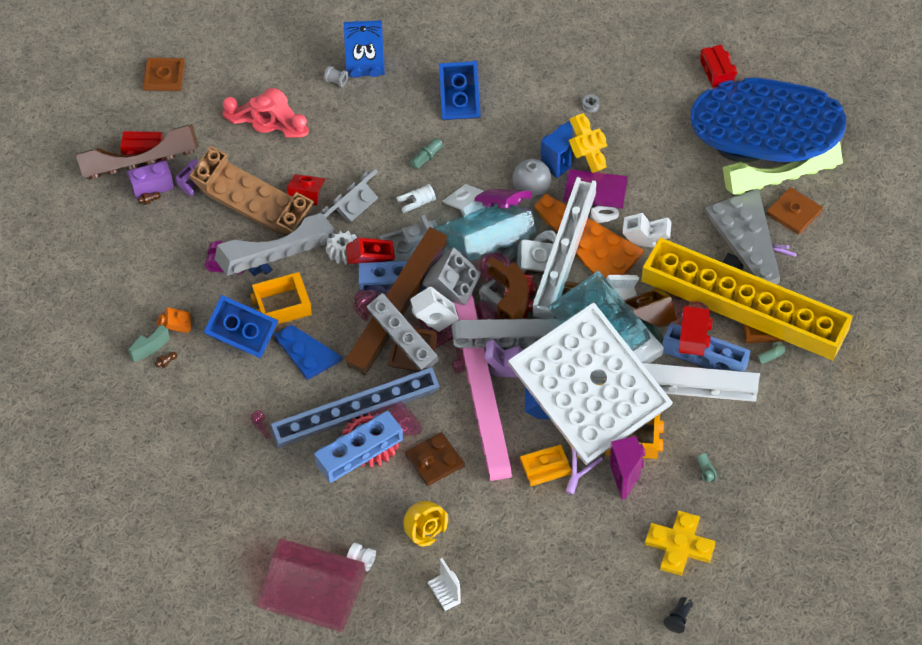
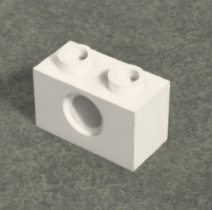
M431 286L411 298L413 315L438 332L459 320L454 303Z

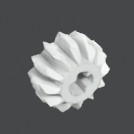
M341 230L339 234L332 233L331 238H327L326 253L329 255L330 260H335L337 264L343 261L346 265V244L357 239L356 235H351L349 230L346 233H342Z

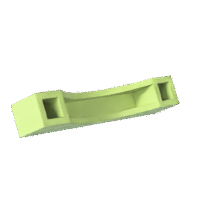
M839 142L832 149L817 157L790 162L774 168H756L742 162L723 167L726 190L734 195H742L747 190L762 189L765 185L769 184L777 185L782 183L783 180L798 179L800 175L816 174L818 170L833 169L836 165L843 164L841 145Z

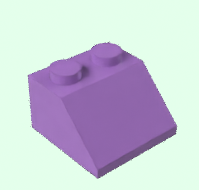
M164 159L157 160L153 164H143L134 169H126L136 199L140 198L142 193H161L174 189L172 176L167 161Z

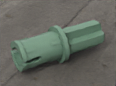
M434 138L426 147H422L420 152L411 159L410 164L412 167L419 169L428 160H432L433 155L443 148L441 140Z

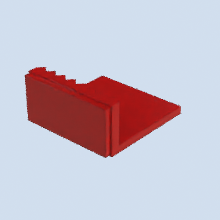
M295 174L287 186V194L293 197L297 192L314 201L313 205L317 206L318 194L326 178Z

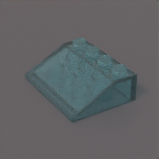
M494 204V207L482 208L434 228L447 235V246L450 249L454 247L468 261L476 260L482 254L493 253L499 247L511 246L514 241L528 239L529 235L536 233L531 209L510 205V209L498 208V204Z
M599 270L547 306L557 320L563 324L592 303H595L632 351L650 340L647 327Z

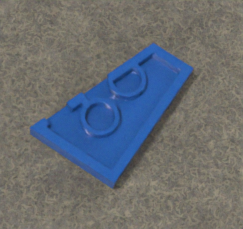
M292 324L274 334L276 341L307 380L343 360L341 355Z

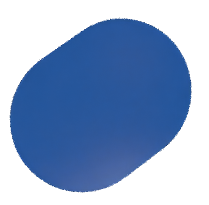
M744 78V81L734 82L729 80L719 83L718 87L703 92L696 99L691 109V126L698 138L704 143L724 152L769 161L794 162L817 157L836 146L846 130V115L842 105L836 99L830 98L826 92L809 86L765 78Z

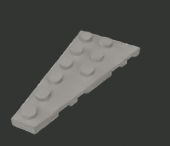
M759 189L705 207V213L749 274L774 284L780 283V275Z

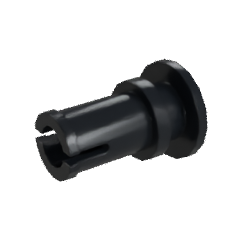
M681 597L675 610L670 612L669 616L664 619L663 623L667 629L675 633H683L685 631L686 617L693 606V602L690 599L685 606L687 598Z

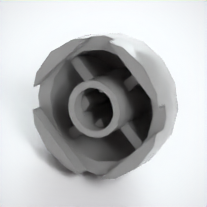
M538 159L523 160L514 169L512 184L515 190L532 191L531 197H535V195L545 194L551 186L550 169L544 162Z

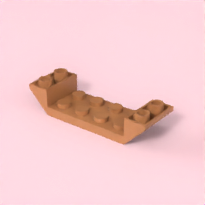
M211 145L189 175V178L208 197L276 233L291 234L294 232L314 203V201L297 192L291 197L228 162V155Z

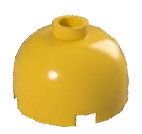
M419 501L413 504L407 510L403 519L404 531L414 543L422 547L429 546L437 539L432 538L441 531L444 533L448 524V514L446 511L431 501Z

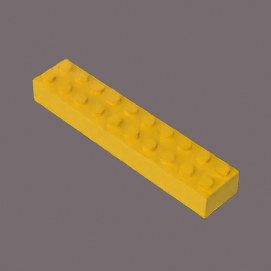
M661 237L642 269L641 282L834 361L850 329L853 315Z

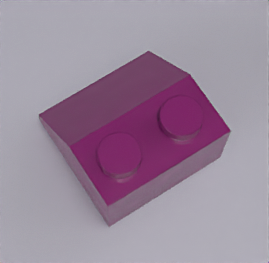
M637 436L611 441L609 465L621 500L627 498L641 475V468L644 467L642 457L645 456L643 444H639Z

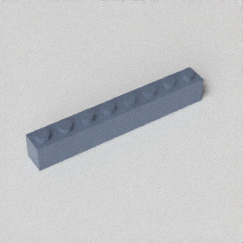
M431 367L272 423L270 431L276 447L280 448L351 423L353 418L359 419L361 415L364 417L368 413L373 415L435 393L440 386Z

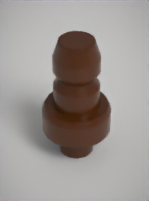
M160 192L142 193L141 197L138 198L139 204L144 203L147 205L150 204V201L159 199L161 197Z
M174 351L168 355L157 357L155 366L157 368L160 366L163 368L167 367L171 360L177 358V353Z

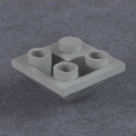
M453 247L429 269L422 284L426 288L431 286L451 302L466 305L481 272Z

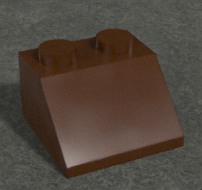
M658 288L619 302L620 306L631 314L657 327H667L671 322L677 320L671 296Z

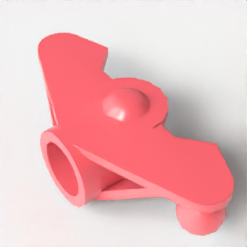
M276 88L266 89L265 92L251 98L249 102L241 107H237L238 103L233 97H227L223 100V117L233 124L249 122L252 123L255 131L267 133L276 129L282 131L285 137H304L309 133L305 116L302 114L295 115L288 106L284 93Z

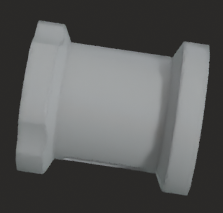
M328 66L324 73V82H333L338 84L339 87H343L348 79V71H339L332 66Z

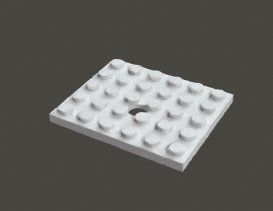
M592 303L508 360L509 366L571 447L575 449L585 465H588L609 450L611 441L625 439L673 404L595 303ZM593 371L605 373L607 380L603 385L592 383L590 374Z

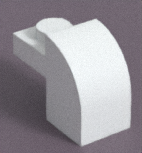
M643 213L624 217L623 234L636 246L654 248L656 241L660 237L663 239L670 238L671 221L668 217L649 222Z

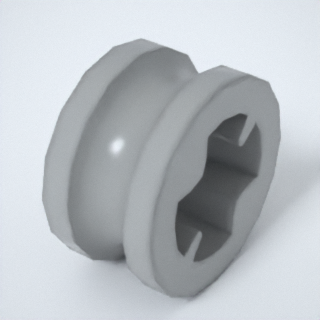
M591 94L586 95L582 101L583 110L588 113L598 111L599 98Z

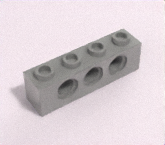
M383 293L366 306L368 312L420 371L431 368L439 361L438 355Z

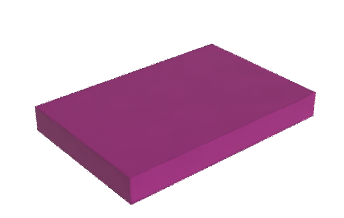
M569 169L564 202L569 201L576 178L579 177L581 181L592 183V180L596 181V195L592 205L623 209L628 176Z

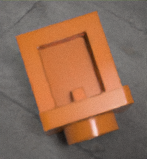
M167 307L164 313L159 315L157 325H163L168 330L188 333L191 330V313Z

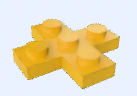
M584 113L570 118L569 120L577 137L568 141L575 157L579 158L585 155L592 173L607 168L605 164L606 159L600 152V149L607 147L604 133L601 132L600 128L591 131L590 121L585 117Z
M678 511L673 529L651 523L645 545L665 550L660 570L682 576L688 557L710 563L716 541L695 535L700 516Z

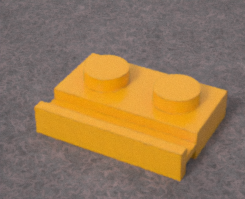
M561 444L520 456V462L529 480L530 487L572 474V469L568 464Z

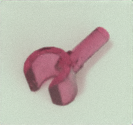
M457 347V360L452 362L455 374L465 371V361L462 358L461 348Z
M256 410L251 415V423L258 427L267 439L270 435L262 424L265 416L260 410Z

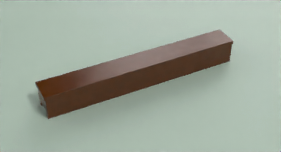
M432 227L428 228L386 295L402 316L410 306L411 298L416 296L422 287L429 269L438 261L447 247L448 236ZM373 317L346 358L347 367L350 369L354 368L363 375L367 374L390 338Z

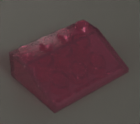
M280 538L271 558L258 602V608L343 633L366 575L365 563Z

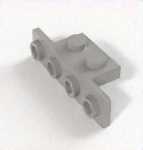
M376 169L371 173L369 170L359 177L362 180L359 184L355 182L346 189L348 193L345 196L340 194L332 201L335 205L331 208L327 205L319 213H322L326 218L336 209L348 223H351L378 199L366 184L378 171Z

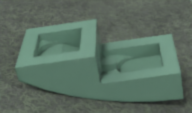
M160 325L148 339L141 335L128 349L131 361L136 362L144 359L164 346L170 340L168 328Z

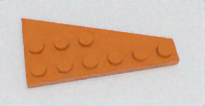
M545 193L534 205V210L557 234L567 205ZM587 218L575 256L593 273L597 281H600L603 285L608 275H626L644 254V250Z

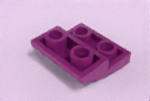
M489 189L478 194L474 201L482 202L484 207H494V204H498V208L510 209V205H518L519 202H523V198L531 199L532 191Z

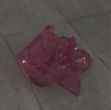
M401 401L390 410V414L397 423L400 422L399 425L406 435L412 434L417 436L422 431V426L408 406Z

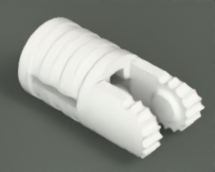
M430 184L396 197L398 202H403L410 198L414 202L402 208L403 213L436 200L435 193Z

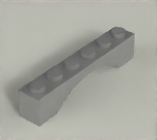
M319 213L304 218L302 224L294 232L278 240L247 242L234 239L218 244L215 260L228 276L327 245V238H331L334 228L324 215Z

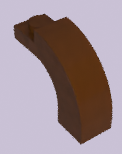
M491 257L487 261V274L505 285L508 289L507 295L496 305L497 317L501 320L522 319L528 306L527 279L523 271L514 262L507 267L503 261H498Z

